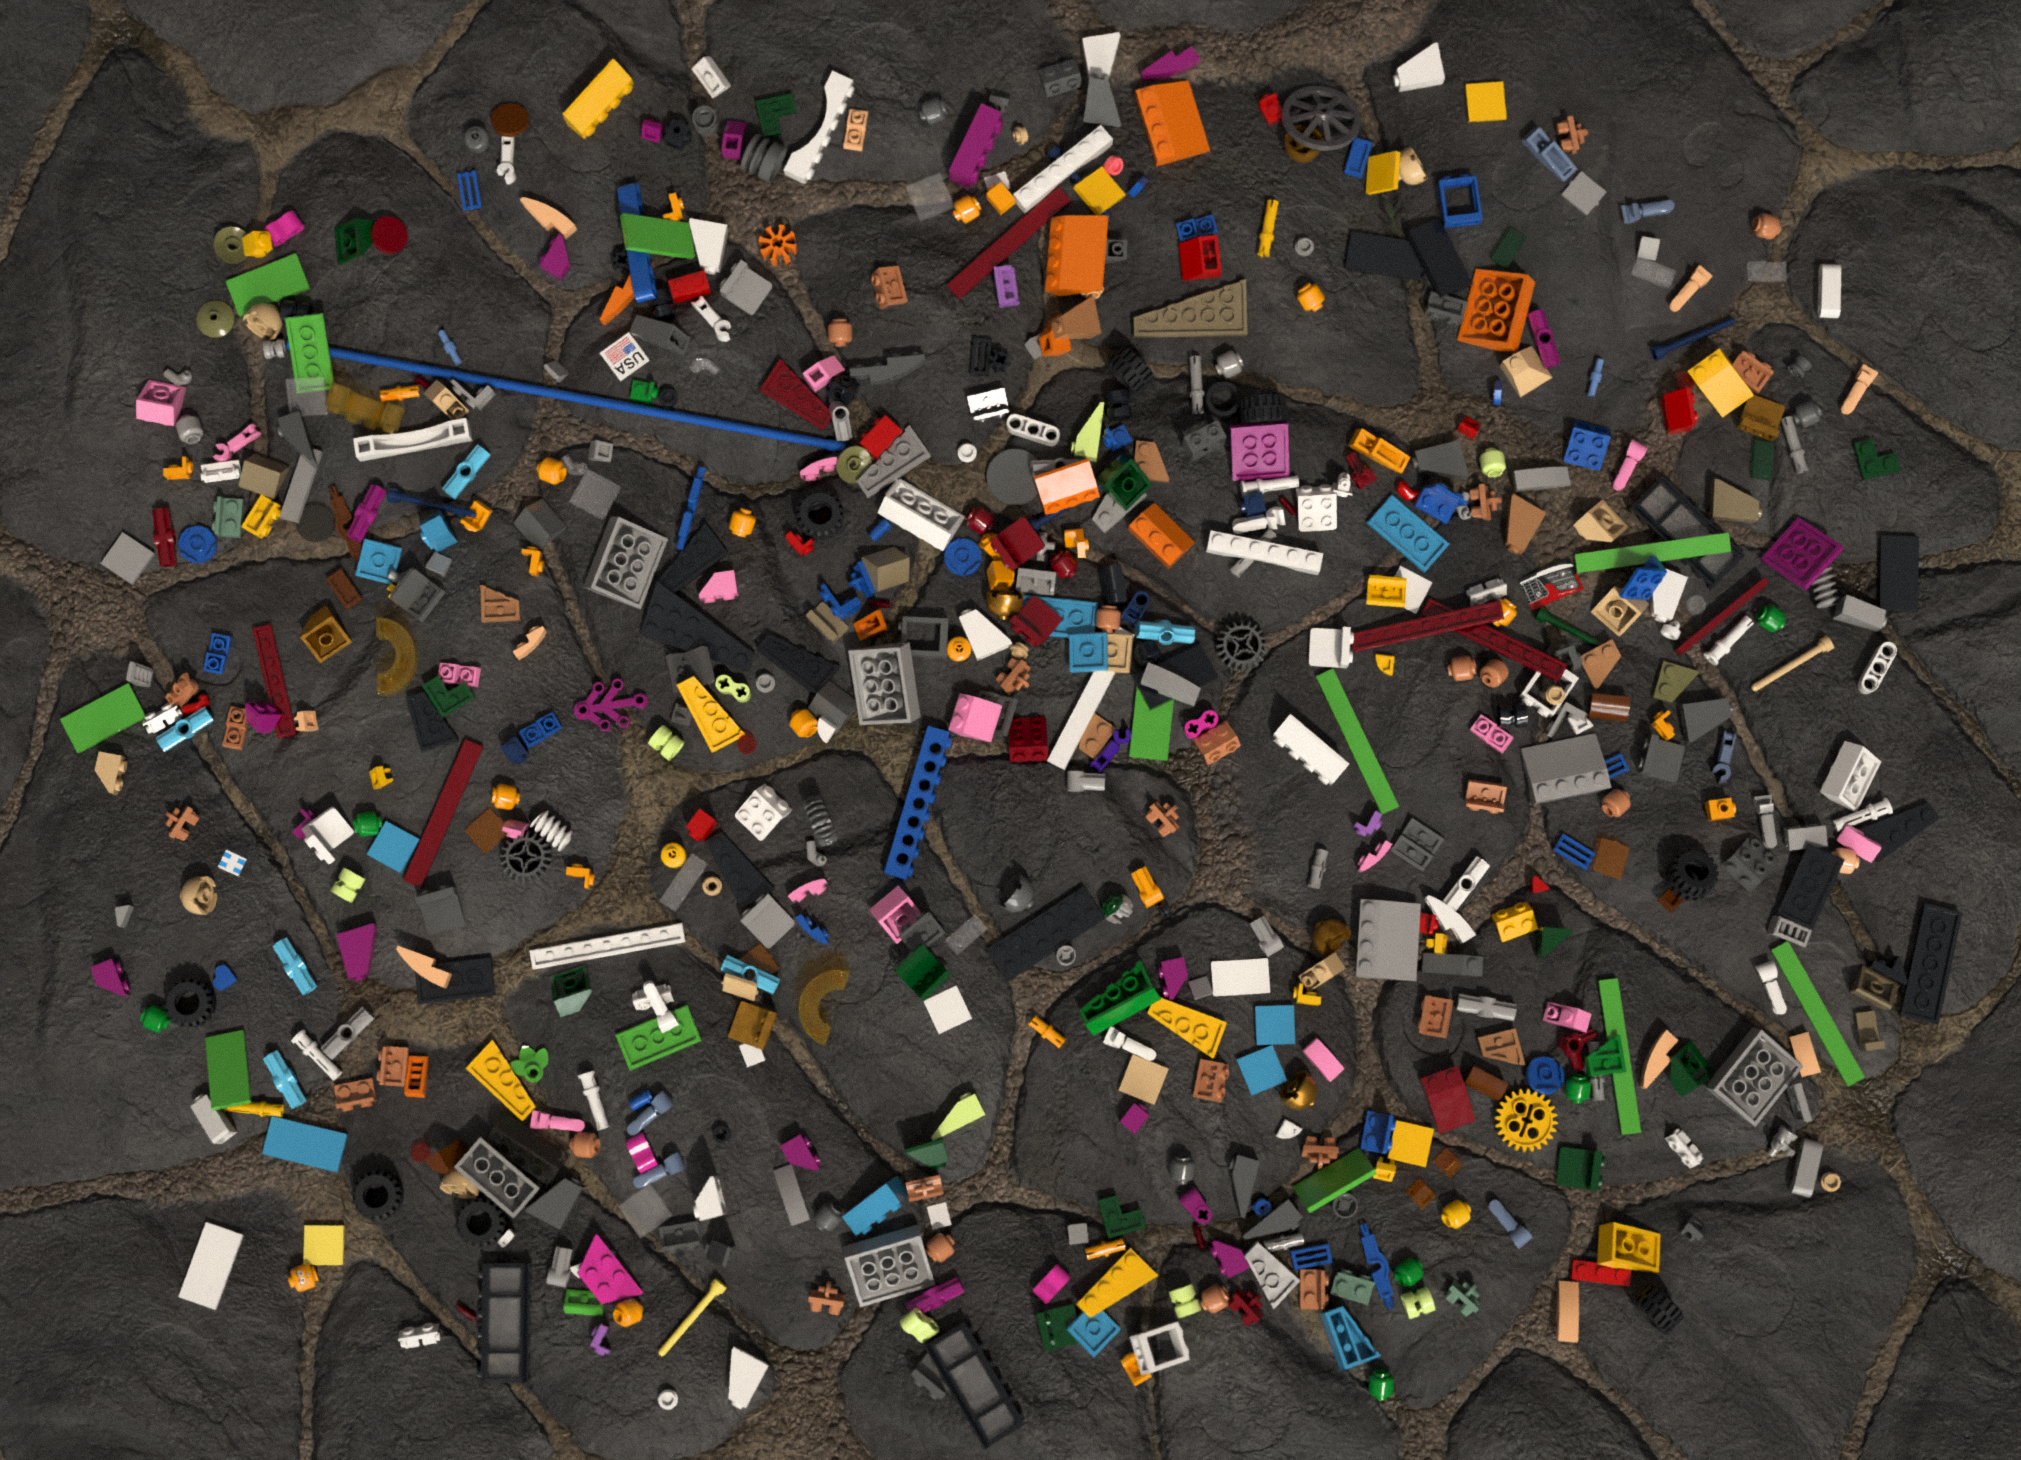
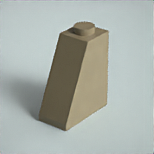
M1714 479L1711 482L1709 518L1719 521L1755 523L1761 518L1762 507L1759 506V500L1719 479Z

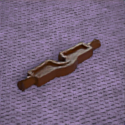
M336 486L330 487L328 490L332 497L330 503L336 516V530L341 538L346 541L351 556L356 558L358 563L362 543L346 536L348 530L344 529L346 524L353 521V517L344 498L339 496Z

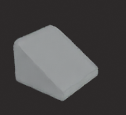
M1642 236L1639 240L1637 258L1656 261L1660 239Z
M1042 333L1030 338L1025 343V347L1033 359L1042 356L1039 337Z
M557 361L544 365L545 370L558 383L569 374Z
M599 440L591 441L588 459L611 462L613 443Z
M434 552L425 568L445 577L452 559Z
M134 906L115 907L118 927L124 928L127 926Z
M1207 976L1188 982L1194 1000L1213 995Z
M1087 1223L1067 1225L1069 1245L1089 1243Z

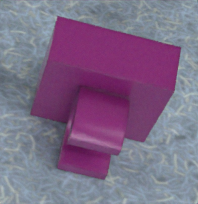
M651 118L649 120L644 119L641 138L659 143L662 136V122H652Z

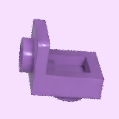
M1375 811L1366 827L1357 822L1354 823L1353 828L1356 829L1355 832L1365 837L1366 835L1370 836L1374 829L1378 831L1383 822L1380 819L1382 814Z
M604 1323L595 1327L591 1335L594 1339L590 1345L594 1347V1352L603 1356L605 1353L609 1354L611 1352V1349L601 1345L610 1327Z

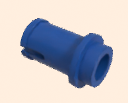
M885 519L879 520L880 523L868 533L875 542L887 531H890L892 527Z
M649 1089L643 1090V1093L628 1100L633 1111L647 1103L651 1104L654 1097Z

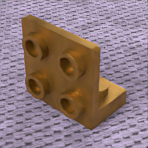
M1754 395L1746 401L1737 429L1773 442L1778 437L1780 431L1778 426L1785 406Z
M741 1001L728 1037L765 1050L777 1013Z

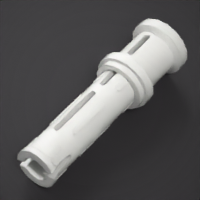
M1297 475L1270 480L1257 478L1256 481H1240L1242 497L1258 492L1264 494V492L1299 487Z
M1745 615L1724 638L1715 642V645L1709 652L1706 651L1704 653V657L1716 666L1718 660L1724 654H1728L1730 647L1754 624L1752 620Z
M1883 798L1881 802L1873 805L1870 803L1865 809L1832 822L1835 830L1838 832L1844 829L1846 824L1853 826L1868 819L1876 820L1881 815L1892 814L1893 810L1889 800Z
M304 1029L301 1030L291 1042L296 1043L303 1050L304 1055H309L333 1081L336 1080L343 1072L317 1047V1042L312 1041L305 1034L306 1031Z
M590 1071L578 1075V1079H581L584 1088L583 1094L587 1095L598 1131L610 1126L599 1097L600 1087L597 1086L594 1078L595 1071Z

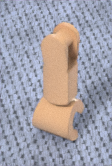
M1699 265L1691 274L1689 282L1670 303V310L1673 312L1680 310L1696 290L1702 288L1713 276Z
M1865 364L1860 367L1855 378L1857 381L1841 406L1843 414H1850L1854 410L1866 388L1869 387L1878 375L1877 371Z

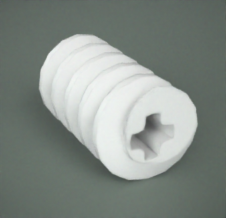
M547 810L541 813L532 822L530 827L536 825L535 832L541 831L540 836H547V842L553 840L552 846L556 847L559 845L558 851L560 852L570 842L573 831L570 830L566 833L565 829L567 826L564 825L560 828L561 821L559 820L554 823L555 816L553 815L548 818L549 811Z

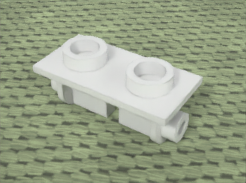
M239 459L201 464V479L205 483L241 477L242 472Z
M1342 472L1339 475L1337 483L1333 482V492H1336L1338 496H1352L1350 475L1346 472Z
M1496 578L1485 582L1487 589H1484L1482 584L1470 587L1466 591L1467 597L1470 598V606L1481 605L1487 601L1500 599L1507 595L1506 583L1504 584L1503 579Z
M167 703L157 713L153 711L145 715L142 725H148L146 730L149 734L152 732L156 733L166 727L163 722L164 719L170 725L180 720L184 714L181 709H176L178 703L175 705Z
M670 985L656 986L666 1005L669 1002H674ZM644 989L635 991L632 994V1001L636 1010H646L652 1007Z
M1677 1128L1672 1132L1673 1134L1665 1138L1670 1148L1680 1156L1682 1162L1690 1169L1700 1164V1161L1704 1159L1702 1153L1694 1144L1689 1147L1687 1146L1691 1140L1683 1130L1680 1131Z
M427 1323L422 1327H406L400 1330L398 1341H400L401 1347L408 1349L420 1346L419 1339H422L423 1345L437 1343V1341L441 1340L440 1333H438L439 1323Z

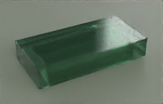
M1511 227L1491 260L1507 270L1527 237Z
M1754 441L1751 479L1771 480L1774 442Z

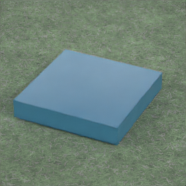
M364 539L355 576L388 585L390 583L393 584L394 581L387 578V574L391 569L397 570L402 548Z
M1107 632L1069 634L1070 673L1109 671Z
M385 821L367 855L402 873L420 839Z
M1294 1005L1255 1006L1256 1045L1295 1044Z
M1273 1045L1237 1059L1251 1096L1287 1081Z
M1101 1311L1091 1318L1082 1312L1066 1330L1092 1357H1095L1121 1328L1104 1311Z

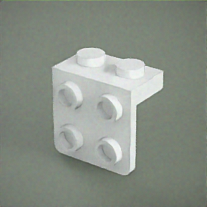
M1323 484L1320 487L1305 485L1301 486V488H1296L1299 530L1305 532L1336 529L1337 503L1336 492H1333V486Z
M1343 627L1341 630L1312 628L1310 631L1309 665L1347 668L1353 659V651H1350V644H1353L1354 633L1351 632V627Z
M763 784L745 801L735 813V817L758 840L762 841L780 820L789 815L792 809L786 801L775 794L771 787Z
M330 807L302 828L306 836L304 841L310 848L314 846L316 849L315 854L321 861L325 859L328 864L335 861L330 851L354 833L350 825L334 807Z

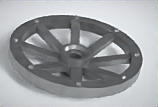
M1309 86L1295 91L1287 98L1282 110V122L1287 133L1298 143L1315 150L1330 151L1347 146L1356 138L1361 125L1360 112L1355 103L1342 92L1324 86ZM1319 95L1330 97L1333 100L1328 104L1322 103ZM1312 96L1316 106L1299 101V99ZM1340 102L1349 112L1331 109ZM1292 105L1311 111L1292 117L1289 115ZM1335 117L1353 119L1352 130L1347 129ZM1311 118L1313 120L1303 134L1292 124ZM1329 122L1345 136L1332 141ZM1317 125H1322L1325 141L1309 138Z

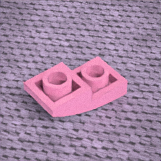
M837 457L822 459L805 467L800 471L801 479L814 481L816 477H820L821 469L824 472L834 471Z
M440 663L438 675H440L444 683L460 685L466 681L469 686L478 687L481 668Z
M1482 714L1470 729L1476 736L1502 754L1513 740V736L1499 729L1497 724Z
M508 819L503 825L502 831L507 833V837L517 839L518 836L523 837L524 832L528 831L529 823Z
M1846 824L1837 837L1839 843L1847 849H1853L1858 856L1871 863L1882 848L1881 844L1864 836V832Z
M1386 840L1383 844L1379 842L1374 850L1376 856L1368 853L1367 856L1363 855L1357 864L1360 866L1358 871L1363 872L1376 864L1387 853L1392 844Z
M819 879L809 882L794 890L788 897L794 903L796 901L801 902L807 896V891L813 896L815 894L820 895L826 890L827 887L825 885L827 881Z
M1315 1038L1302 1050L1311 1063L1330 1082L1344 1070L1343 1066L1318 1038Z

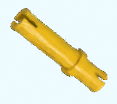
M1267 200L1263 229L1259 235L1260 245L1257 255L1261 257L1264 254L1265 257H1269L1271 242L1274 241L1273 230L1279 202L1273 200V203H1271L1272 200Z
M261 1101L224 1108L223 1111L258 1114L261 1117H265V1115L282 1117L284 1105Z

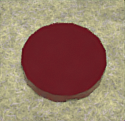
M384 216L379 218L371 227L370 236H372V243L379 251L392 254L400 252L406 246L408 233L404 224L398 219Z

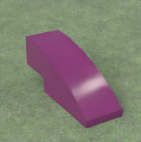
M1192 46L1177 56L1170 51L1141 71V79L1157 80L1178 75L1198 65L1200 57Z

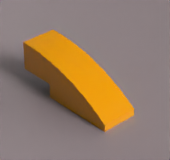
M1363 428L1356 429L1348 443L1349 447L1400 474H1402L1411 458L1382 438L1373 436Z

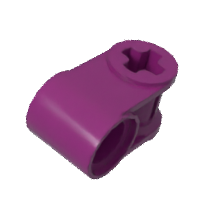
M1194 1187L1178 1198L1195 1221L1205 1224L1211 1220V1210ZM1199 1210L1202 1212L1207 1211L1206 1220L1198 1218L1200 1215Z

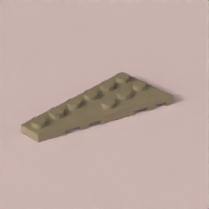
M1246 279L1194 296L1177 304H1171L1165 308L1134 317V338L1247 336Z

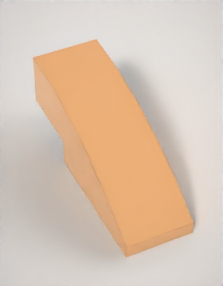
M524 197L520 199L522 205L547 231L554 227L567 239L577 230L575 224L556 209L533 199Z
M397 946L396 950L412 969L430 982L447 989L452 974L435 968L436 959Z
M1668 1030L1661 1032L1647 1055L1641 1074L1640 1087L1642 1089H1647L1671 1061L1666 1054L1676 1044L1678 1039Z
M1558 1281L1556 1309L1557 1341L1578 1342V1282Z

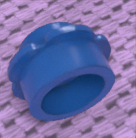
M1259 1198L1257 1202H1254L1253 1210L1256 1216L1267 1217L1271 1213L1272 1204L1270 1201H1266L1265 1198Z

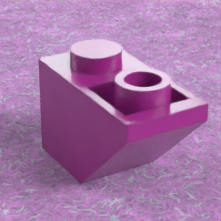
M727 121L721 150L723 158L742 160L746 123Z
M558 234L557 238L554 237L551 240L548 253L542 255L539 263L542 271L562 281L571 263L565 240L561 234Z
M247 702L245 704L246 721L259 733H271L282 716L277 711V707L270 702Z
M1184 957L1163 961L1160 963L1161 966L1158 967L1159 977L1164 978L1165 985L1162 986L1164 997H1168L1169 1001L1174 999L1188 977Z
M109 959L90 967L97 986L121 996H130L129 990L131 988L127 979L124 980L122 972H124L120 961L117 962L116 959Z
M800 1134L780 1146L790 1164L815 1171L820 1169L819 1164H821V1161L816 1153L812 1155L809 1149L812 1145L807 1136L803 1138Z
M1215 1240L1211 1241L1212 1246L1209 1248L1214 1258L1218 1256L1221 1263L1218 1267L1223 1276L1226 1275L1227 1278H1230L1250 1268L1242 1250Z

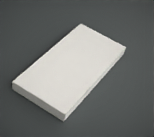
M206 1222L179 1297L216 1310L244 1235Z

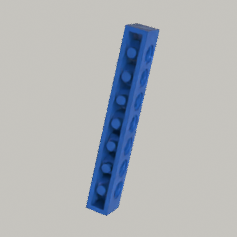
M931 726L927 727L884 871L885 875L907 881L908 877H912L915 867L911 866L913 858L917 859L920 848L917 847L918 841L923 840L925 829H922L924 821L928 822L931 813V811H928L929 804H933L936 793L933 792L935 785L939 786L942 774H939L941 766H945L947 756L944 755L946 748L950 749L953 739L948 731ZM933 744H938L941 750L939 753L934 754L930 751V747ZM929 762L934 763L936 766L932 772H928L924 768ZM928 781L930 783L929 789L921 790L919 788L920 782ZM922 799L925 805L923 808L917 809L914 807V801ZM912 817L918 818V826H909V819ZM905 836H912L914 842L907 846L903 844V838ZM900 854L907 855V863H898V856Z

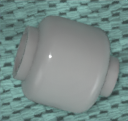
M1232 350L1218 356V364L1214 365L1218 374H1223L1227 379L1239 374L1242 371V366H1244L1239 353H1235Z
M184 415L177 421L176 430L181 441L187 444H194L203 436L200 420L196 416Z

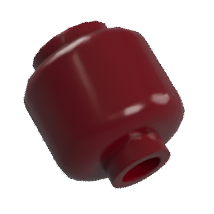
M981 506L972 507L966 515V525L978 534H983L985 531L990 532L994 526L992 521L993 514Z
M1060 550L1050 559V568L1056 572L1059 578L1068 577L1070 579L1077 573L1078 562L1069 551L1062 552Z

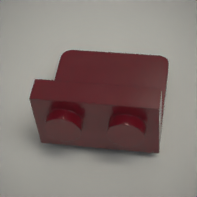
M1021 517L990 539L992 549L1003 558L1002 563L1007 569L1010 568L1011 571L1045 548L1044 542L1026 517Z
M1033 596L1021 611L1010 619V628L1019 635L1021 633L1025 636V641L1032 647L1037 646L1040 648L1061 623L1062 618L1038 597Z
M1044 716L1013 718L1008 732L1010 762L1048 760L1046 718Z

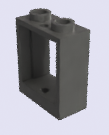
M1218 420L1184 437L1181 447L1189 462L1192 463L1223 447L1227 436Z
M903 616L902 621H899L898 633H902L901 640H898V643H906L907 623L940 625L939 651L911 650L912 657L947 659L949 618Z

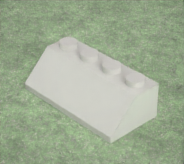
M899 479L887 493L878 510V514L942 551L950 543L965 518L964 515L902 479ZM901 482L912 490L911 492H903L900 498H892Z
M1291 714L1273 734L1274 742L1282 748L1285 746L1290 750L1288 753L1294 759L1298 760L1299 758L1303 761V766L1311 773L1313 771L1319 775L1318 779L1325 785H1332L1349 765L1347 761Z

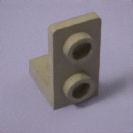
M1875 1011L1856 1013L1860 1051L1886 1049L1885 1042L1879 1041Z

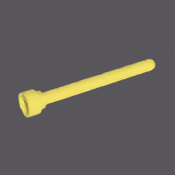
M715 1278L711 1282L710 1291L659 1349L658 1354L660 1356H664L711 1300L716 1295L723 1294L727 1289L720 1280Z

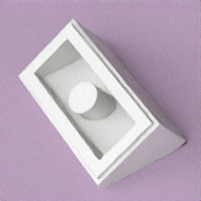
M710 56L703 57L691 68L712 98H715L731 86Z

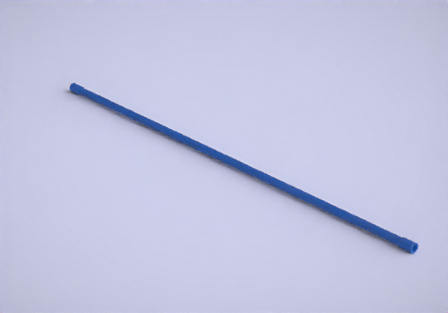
M287 340L286 349L290 350L289 341ZM329 347L331 357L825 448L830 451L842 452L846 449V442L834 439L801 435Z

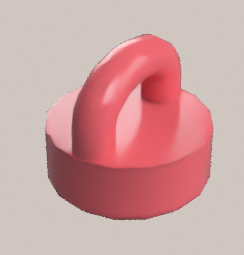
M1110 156L1104 163L1103 168L1108 174L1118 175L1123 169V160L1117 156Z

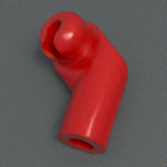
M1405 481L1398 482L1397 492L1404 500L1417 499L1421 490L1412 491Z
M199 695L198 702L183 705V714L194 713L204 706L207 707L210 704L208 695Z

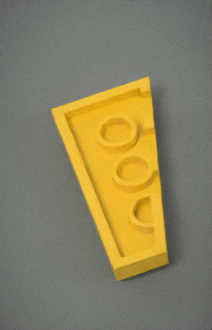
M1163 998L1150 1005L1148 1015L1214 1059L1227 1022Z
M494 1040L466 1067L477 1080L521 1121H524L536 1108V1105Z

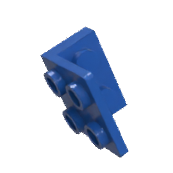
M1573 420L1571 426L1572 433L1563 461L1600 471L1611 438L1610 429Z
M1438 482L1437 484L1423 486L1413 506L1441 523L1447 524L1455 508L1466 506L1468 502L1463 499V495L1457 492L1452 493L1447 490L1448 487Z
M1650 556L1643 568L1638 567L1620 592V598L1649 600L1667 573V570L1656 556Z
M1366 1111L1360 1144L1361 1150L1387 1154V1150H1391L1393 1139H1390V1133L1395 1130L1396 1119H1393L1394 1115Z

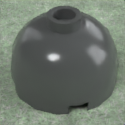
M1018 873V876L1014 875L1002 889L1005 892L1003 897L999 896L998 905L1003 909L1013 913L1021 912L1025 908L1029 909L1034 902V887L1025 876Z

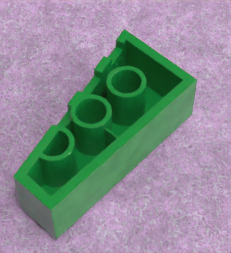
M1141 960L1135 963L1136 966L1132 970L1124 972L1122 978L1115 984L1111 983L1106 987L1107 990L1102 995L1098 994L1079 1010L1086 1027L1093 1036L1161 1000L1154 982Z

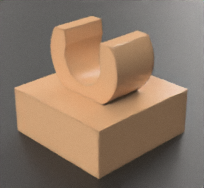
M315 711L297 712V716L294 718V720H298L299 727H296L297 731L319 730Z

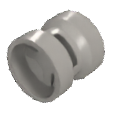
M283 338L276 341H263L266 359H272L275 356L279 358L286 357V346Z
M1062 946L1057 951V961L1064 966L1071 965L1076 958L1075 950L1070 946Z

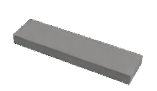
M313 449L319 466L323 453L320 450ZM301 455L279 516L281 519L296 523L300 522L317 468L311 466Z

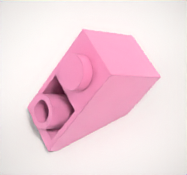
M833 355L817 362L803 372V377L816 393L830 383L833 378L845 372V369Z
M735 571L714 573L699 593L700 601L713 603L716 602L715 599L723 598V600L735 599L734 596H738Z
M1548 1002L1543 1021L1587 1032L1592 1014L1579 1008Z

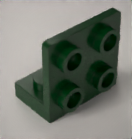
M1074 1304L1036 1312L1045 1352L1079 1343L1066 1330L1077 1318Z

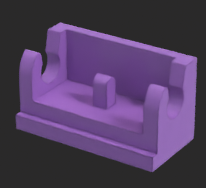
M1012 265L995 266L994 278L999 308L1019 305L1014 267Z

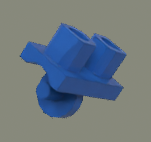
M860 561L853 567L854 573L851 574L853 581L848 583L850 588L856 587L857 592L863 591L867 599L876 591L863 561Z

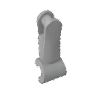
M1772 794L1754 797V809L1757 814H1762V816H1759L1763 845L1766 848H1774L1777 845L1773 814H1770L1773 812L1774 807Z

